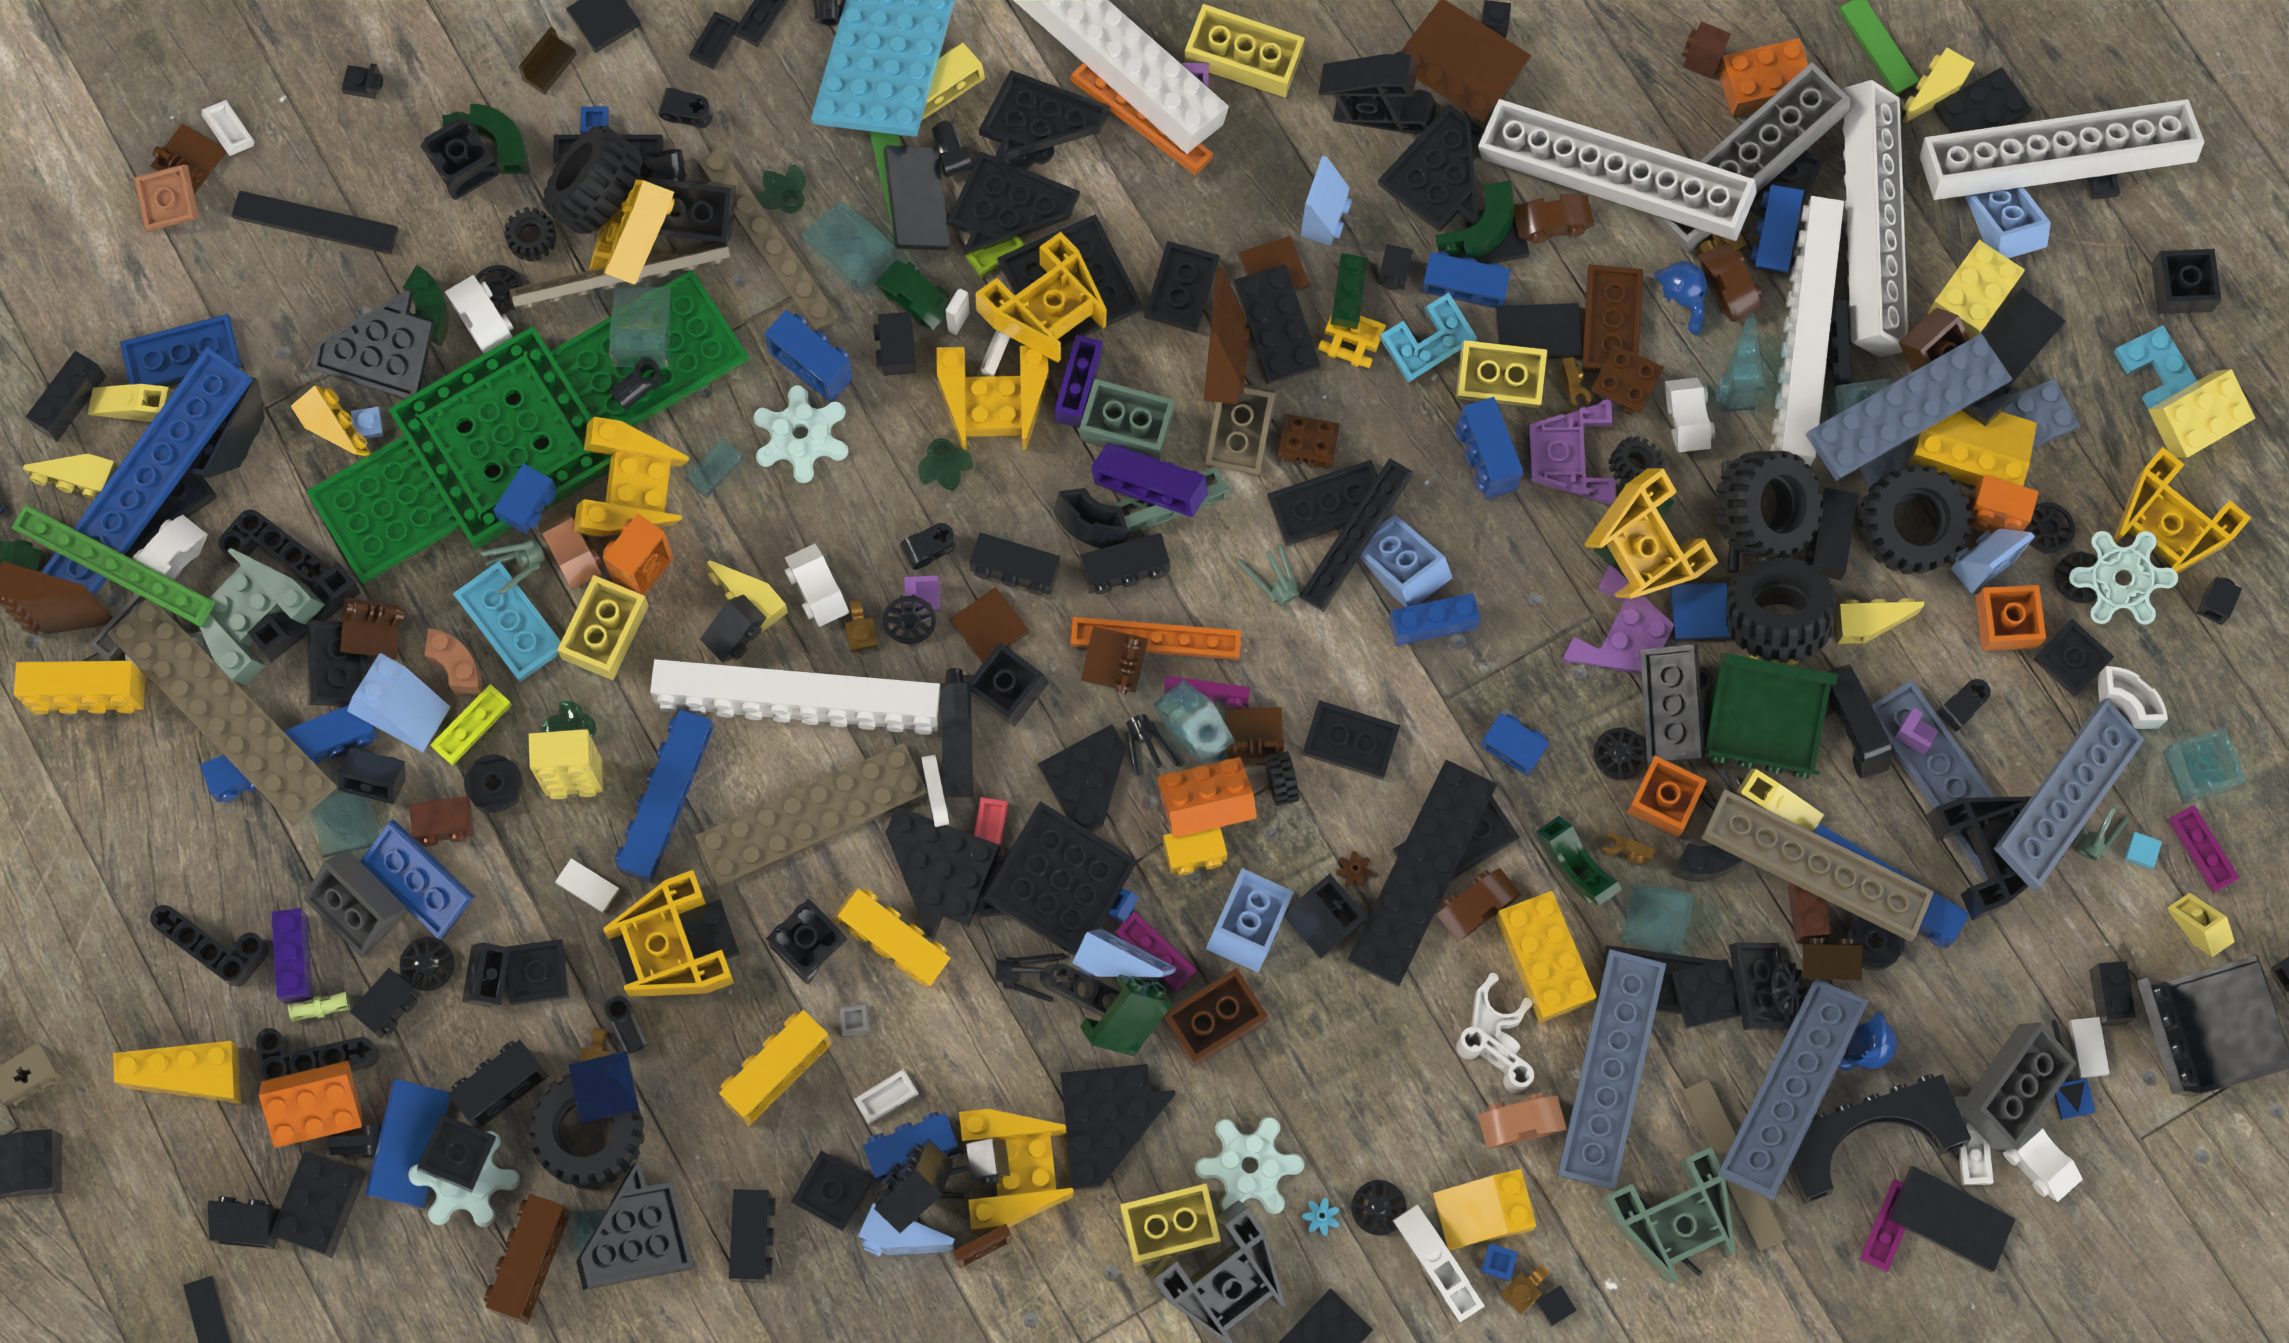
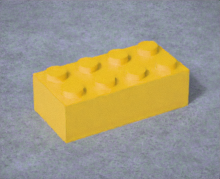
M132 661L16 662L14 696L34 714H48L49 710H59V712L64 714H76L77 710H88V712L94 714L106 713V710H117L119 713L130 714L134 713L135 710H144L146 676Z
M1552 891L1498 911L1495 919L1526 994L1533 1002L1532 1008L1539 1024L1594 1002L1597 996Z
M804 1009L799 1014L794 1012L784 1022L785 1028L778 1035L776 1033L770 1035L763 1043L765 1048L757 1056L755 1054L750 1055L742 1064L744 1069L736 1077L734 1075L729 1076L720 1086L722 1090L719 1094L723 1102L748 1127L832 1045L829 1034Z

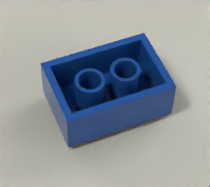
M786 310L764 333L768 352L831 403L853 380L849 361L850 357L840 347L836 349L828 343V338L822 332L811 330L802 316L797 313L793 315Z
M1495 397L1463 406L1455 431L1459 442H1464L1467 464L1470 468H1474L1477 475L1474 477L1477 490L1484 493L1486 500L1517 490L1523 475V469Z

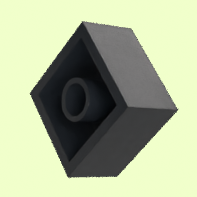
M2215 249L2160 251L2152 261L2151 267L2158 314L2212 312L2222 300Z
M999 642L968 682L971 683V695L1013 727L1017 725L1049 684L1043 673L1001 642Z

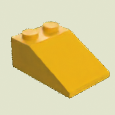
M1522 1169L1489 1176L1433 1193L1445 1244L1449 1251L1530 1232L1536 1228Z

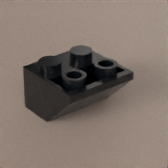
M1331 873L1307 891L1284 915L1320 960L1364 926L1367 920V916Z
M219 1196L218 1201L208 1200L210 1241L216 1244L275 1249L276 1238L271 1236L270 1233L278 1212L272 1209V1205L266 1204V1201L248 1199V1203L243 1204V1202L236 1201V1198Z

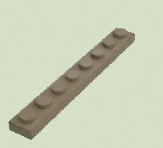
M719 147L697 161L698 165L710 182L736 185L735 219L813 331H821L838 321L839 318L835 310L722 148Z
M712 242L647 257L637 282L644 280V277L655 275V277L667 276L672 270L680 268L683 271L693 270L698 267V264L706 262L711 265L722 263L724 258L730 257L728 245L723 242ZM604 267L509 289L514 307L530 308L539 301L556 302L563 299L564 295L574 294L575 296L588 294L590 289L599 287L603 290L616 287L617 283L625 281L604 274Z

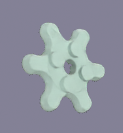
M796 385L788 392L789 405L784 411L773 412L768 408H759L754 413V423L758 427L768 430L771 435L770 442L757 451L756 460L763 467H769L778 460H788L793 465L795 480L799 483H808L814 477L813 463L818 457L827 456L836 461L847 457L849 452L847 444L835 439L831 434L832 426L845 417L846 410L844 405L839 402H831L820 409L813 408L808 403L809 395L806 388ZM796 427L808 429L807 436L802 439L795 438L793 432Z
M2099 531L2095 533L2091 543L2098 554L2096 564L2088 568L2076 567L2069 576L2073 586L2078 588L2089 587L2096 592L2098 598L2091 610L2092 620L2098 624H2105L2111 619L2112 614L2116 610L2126 608L2133 613L2138 623L2143 625L2150 624L2156 617L2155 609L2149 602L2150 593L2157 588H2172L2178 581V574L2172 568H2157L2151 563L2150 553L2157 543L2155 535L2144 531L2136 536L2135 541L2129 547H2119L2108 532ZM2120 571L2129 572L2132 577L2131 583L2125 586L2119 585L2115 581L2116 574Z
M1268 1116L1263 1118L1257 1130L1252 1134L1241 1133L1231 1119L1224 1118L1217 1122L1215 1133L1222 1142V1152L1216 1157L1199 1159L1195 1165V1171L1202 1179L1216 1178L1224 1184L1225 1193L1219 1202L1221 1212L1239 1200L1243 1203L1249 1198L1258 1199L1263 1204L1264 1209L1270 1214H1278L1283 1210L1285 1200L1277 1190L1278 1180L1284 1175H1297L1301 1173L1305 1163L1302 1156L1297 1153L1283 1154L1276 1149L1275 1138L1280 1132V1123L1275 1117ZM1245 1158L1257 1160L1258 1170L1254 1173H1246L1242 1169V1161Z
M492 1130L485 1131L496 1136V1140L472 1193L417 1171L418 1164L412 1166L409 1170L408 1176L412 1184L416 1186H429L436 1193V1201L428 1211L429 1220L433 1224H445L451 1214L459 1209L469 1211L476 1225L480 1227H488L493 1224L495 1211L490 1205L491 1195L497 1190H514L520 1184V1175L514 1169H500L493 1163V1154L501 1143L497 1132Z

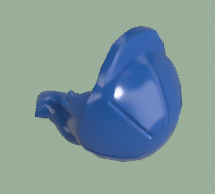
M1689 261L1675 262L1665 269L1657 270L1654 276L1663 286L1664 297L1668 298L1667 302H1670L1671 298H1673L1679 305L1690 307L1691 317L1688 323V330L1693 335H1698L1705 322L1703 299L1707 292V280L1704 272L1697 265Z
M1881 1012L1874 1014L1869 1022L1858 1026L1855 1032L1858 1034L1851 1040L1849 1053L1843 1057L1838 1068L1844 1071L1852 1070L1857 1066L1865 1069H1877L1888 1064L1894 1057L1898 1041L1894 1030L1885 1021V1017Z

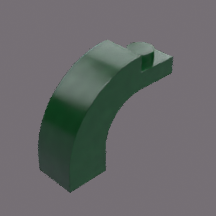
M470 104V114L452 112L451 114L443 115V127L458 118H467L479 136L489 138L497 145V164L501 174L528 173V154L521 133L514 122L504 113L486 105Z
M1511 180L1483 185L1486 207L1481 219L1468 229L1435 235L1438 252L1448 253L1453 256L1465 250L1467 258L1475 259L1498 246L1508 234L1515 214V200Z
M1556 817L1536 831L1554 865L1568 884L1588 904L1593 901L1600 906L1611 900L1614 895L1622 890L1619 882L1603 871L1592 860L1583 847L1573 825L1562 817Z

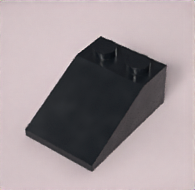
M53 1129L0 1135V1198L62 1193V1134Z

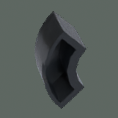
M1086 488L1059 491L1053 512L1058 522L1069 534L1081 542L1100 549L1124 543L1128 527L1120 506H1108L1099 503L1090 496Z
M1688 843L1671 875L1686 881L1705 882L1706 880L1716 879L1729 874L1739 866L1743 859L1713 844L1698 846Z

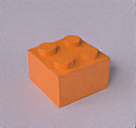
M1984 475L1971 493L1967 511L1972 510L1973 519L1968 520L1967 524H1970L1973 529L1979 531L1989 530L1995 532L1998 529L2024 531L2031 522L2039 491Z
M2039 585L1986 587L1975 597L1982 651L2035 649L2045 641L2046 634Z
M1655 755L1627 814L1679 838L1707 780Z

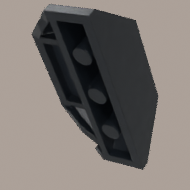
M251 377L254 380L187 470L189 474L210 478L240 467L246 459L248 451L265 419L259 382L256 378Z

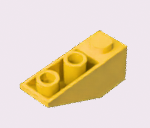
M314 386L291 405L305 429L355 455L368 456L371 454L366 446L368 444L366 439L356 431L352 424V417L342 409L338 403L339 397L332 389Z

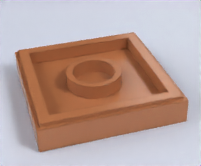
M180 165L134 177L145 231L150 232L199 219L188 165Z

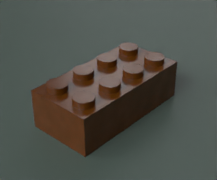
M529 1194L527 1200H522L517 1216L520 1217L516 1228L512 1227L507 1237L506 1244L509 1245L505 1257L501 1256L496 1265L495 1273H498L495 1284H490L485 1293L484 1301L487 1302L486 1308L496 1315L528 1325L571 1215V1212L564 1205L533 1194Z

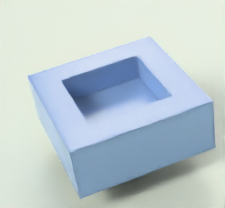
M379 407L351 411L353 426L365 439L384 436Z

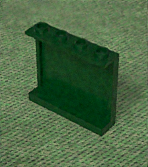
M1721 653L1704 741L1705 754L1711 755L1710 761L1727 764L1729 758L1738 760L1737 766L1754 769L1755 763L1766 765L1765 771L1782 774V769L1793 770L1792 776L1809 779L1810 774L1819 775L1820 771L1815 770L1830 687L1831 685H1836L1838 674Z

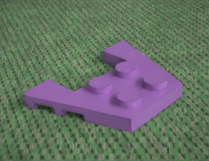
M1606 399L1599 404L1587 408L1582 407L1578 411L1566 415L1561 414L1530 424L1528 428L1530 480L1612 505L1616 500L1615 479L1586 477L1583 428L1611 427V400Z
M1609 565L1597 590L1623 602L1609 634L1600 649L1573 637L1562 662L1586 664L1589 667L1612 668L1615 671L1642 675L1640 650L1663 648L1674 624L1644 595L1632 599L1617 598L1614 594L1629 582L1614 567Z

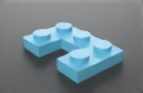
M1449 292L1424 307L1438 332L1419 344L1404 320L1379 335V338L1407 383L1461 350L1464 340H1477L1476 335Z
M2164 326L2119 346L2114 351L2127 375L2152 364L2164 385L2144 394L2142 397L2148 409L2197 382V379Z

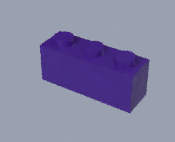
M1076 335L1055 408V422L1080 428L1102 358L1103 341Z
M301 908L272 911L276 996L284 1004L313 999L308 915Z

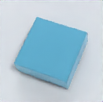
M2134 832L2124 860L2152 870L2155 867L2162 841Z

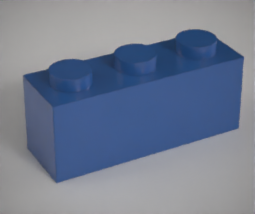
M1771 185L1769 192L1764 191L1761 207L1766 208L1764 219H1758L1756 234L1761 235L1759 246L1753 245L1750 260L1755 262L1754 269L1782 274L1788 273L1804 190Z
M1430 252L1422 293L1442 297L1449 292L1455 300L1496 308V306H1503L1511 269H1507L1497 263L1488 265L1479 263L1473 258L1460 259L1444 252Z
M1474 593L1391 610L1389 617L1395 646L1477 629L1480 622Z
M933 1112L924 1116L921 1123L913 1126L911 1122L896 1127V1132L884 1136V1133H880L868 1138V1143L864 1144L863 1147L876 1181L884 1180L887 1177L885 1173L894 1163L899 1162L901 1164L908 1158L906 1153L917 1142L922 1145L929 1138L945 1155L958 1151L959 1147L946 1113L939 1115V1112Z

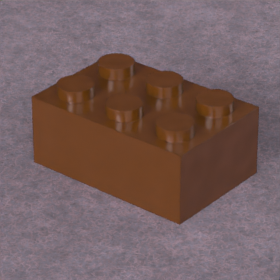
M1235 968L1169 1009L1162 1018V1021L1192 1068H1195L1267 1022L1268 1015L1238 969Z

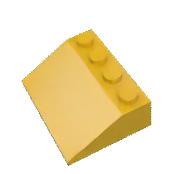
M1960 410L1916 435L1908 465L1920 464L1922 467L1928 465L1937 467L1938 473L1945 471L1951 475L1950 479L1975 487L1984 475L2024 486L2037 423L2001 412L1987 426H1984Z

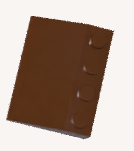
M1440 0L1401 51L1412 54L1418 66L1417 80L1485 124H1488L1498 100H1504L1532 55L1447 0Z
M1217 268L1203 401L1237 404L1238 393H1244L1250 328L1245 327V314L1223 268Z
M4 561L0 566V606L6 609L5 613L14 618L13 621L22 626L21 629L34 635H37L38 632L46 634L104 626L112 619V616L85 585Z

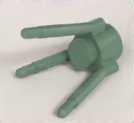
M530 540L522 544L480 552L481 556L515 551L514 553L487 561L485 563L487 567L494 565L498 561L503 563L516 559L521 567H528L499 589V594L505 593L530 573L540 569L539 563L544 561V553L537 541Z
M1278 545V550L1286 576H1283L1270 551L1266 553L1278 580L1272 583L1273 590L1241 559L1237 560V564L1261 587L1272 603L1278 601L1280 605H1284L1300 595L1298 592L1299 587L1294 580L1282 545Z
M2110 808L2098 833L2089 831L2088 835H2085L2086 822L2074 843L2079 846L2077 852L2094 861L2104 857L2108 847L2129 821V817L2125 816L2105 842L2103 835L2112 820L2116 808Z

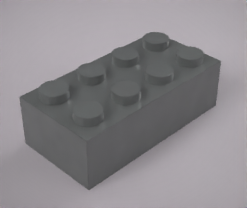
M2042 1023L2019 1024L1958 1110L1994 1150L2017 1149L2077 1062Z

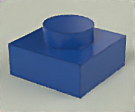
M608 106L581 107V135L584 132L587 133L592 127H609Z
M1121 889L1107 916L1111 919L1125 922L1127 917L1133 913L1139 897L1132 891Z
M1489 1243L1480 1273L1509 1282L1518 1252Z

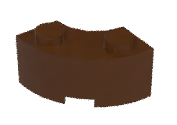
M1560 194L1561 200L1544 202L1543 197L1515 207L1514 217L1519 238L1537 244L1555 236L1568 235L1570 237H1577L1583 235L1586 229L1595 225L1588 196L1583 194Z
M1726 243L1698 255L1701 270L1704 272L1707 284L1716 297L1722 314L1732 322H1735L1762 310L1760 303L1762 298L1761 289L1758 284L1753 283L1744 265V257L1739 250L1735 251Z
M1501 868L1491 873L1488 870L1483 871L1474 879L1476 882L1459 896L1454 893L1442 902L1444 908L1436 915L1457 942L1471 935L1488 920L1496 916L1499 910L1507 908L1521 895Z

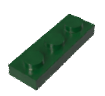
M1341 253L1331 325L1353 329L1358 328L1368 262L1367 257Z

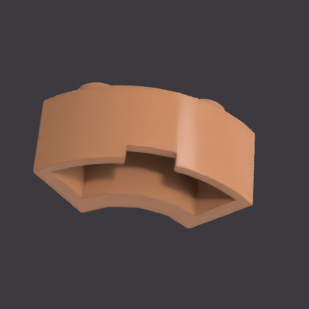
M568 510L537 526L567 583L573 589L591 580L593 575H601L597 565L601 564L602 561L595 548L589 550L581 533L573 532L575 517L572 518Z
M428 628L424 656L429 664L439 667L448 673L449 686L455 695L479 696L483 692L482 677L470 652L459 640L450 634Z
M1544 1092L1528 1096V1101L1508 1106L1505 1105V1102L1489 1105V1111L1478 1115L1487 1149L1507 1147L1528 1140L1545 1138L1567 1130L1558 1096L1545 1097Z

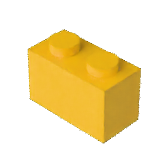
M1220 827L1173 838L1172 833L1163 835V845L1171 874L1178 873V876H1185L1194 873V869L1204 866L1207 870L1221 867L1223 865L1222 862L1227 860V851Z

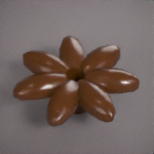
M1353 851L1350 861L1343 857L1339 858V862L1345 868L1338 870L1336 875L1347 876L1345 881L1346 887H1349L1354 882V879L1359 886L1364 887L1363 876L1373 875L1370 869L1364 868L1369 863L1370 858L1365 857L1358 862L1357 852Z

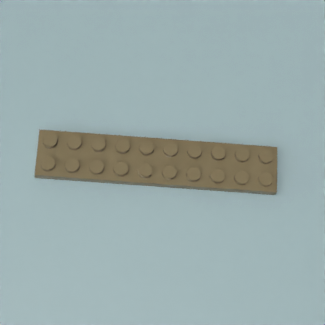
M146 599L106 633L293 827L337 788L317 765L227 676L214 660L161 606Z

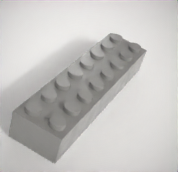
M1812 62L1700 162L1755 179L1756 191L1758 193L1850 111V97ZM1651 214V218L1687 254L1712 234Z

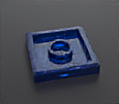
M627 1051L568 1065L581 1124L640 1110Z

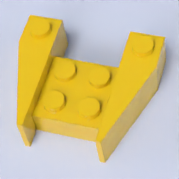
M636 180L633 190L628 194L627 200L619 207L618 212L613 214L606 224L601 225L589 270L605 267L604 274L635 285L666 214L669 215L673 209L674 199L672 197L674 192L644 180Z
M1061 232L1040 246V265L1047 273L1017 295H1014L998 278L976 292V310L994 329L1056 362L1061 360V343L1057 339L1089 316L1104 329L1106 327L1107 309L1079 250Z
M1020 346L1021 376L966 377L965 348H937L938 386L963 451H967V437L1022 436V450H1027L1049 383L1047 356L1028 346Z
M593 417L587 423L584 450L611 455L606 501L599 502L583 499L578 503L573 532L599 537L622 534L621 529L625 522L630 518L634 519L637 514H640L658 528L673 526L682 519V515L665 513L670 465L682 467L689 461V457L622 421Z
M2162 447L2137 476L2113 541L2117 544L2127 531L2135 538L2141 532H2151L2155 535L2157 542L2152 551L2179 574L2226 547L2251 517L2230 500L2212 519L2207 517L2168 486L2169 482L2185 464Z
M1648 468L1627 483L1584 543L1588 548H1602L1605 545L1609 548L1629 582L1614 594L1617 598L1632 599L1696 579L1718 563L1705 539L1688 538L1678 546L1656 507L1677 492L1663 468Z
M693 870L663 881L603 928L609 940L621 935L624 937L638 977V981L624 985V989L629 997L708 994L735 984L722 950L694 959L679 914L706 904Z
M992 1109L959 1112L963 1146L987 1139L1006 1141L1010 1176L1000 1178V1183H997V1197L968 1200L972 1234L990 1232L1004 1224L1010 1227L1073 1198V1188L1056 1190L1051 1136L1066 1135V1125Z

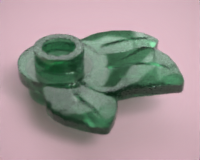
M793 165L785 176L772 171L764 172L763 185L765 191L756 195V199L761 206L769 210L781 209L786 213L800 211L805 202L802 191L806 185L805 176L801 169ZM789 198L796 200L793 204H788L786 201Z
M938 438L929 444L927 456L919 463V479L923 485L937 479V482L943 488L954 491L960 483V471L973 468V462L967 451L954 448L953 444L947 439ZM940 449L946 451V454L942 457L936 454Z
M564 701L559 705V714L547 718L542 724L541 729L543 732L578 730L579 725L584 723L582 730L587 729L592 738L596 733V723L590 715L583 713L580 705L573 701Z

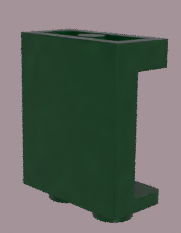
M1119 974L1116 980L1122 988L1121 993L1100 1021L1085 1018L1080 1028L1092 1046L1135 1056L1173 1004L1166 995V989L1161 984L1142 981L1136 976L1128 977Z

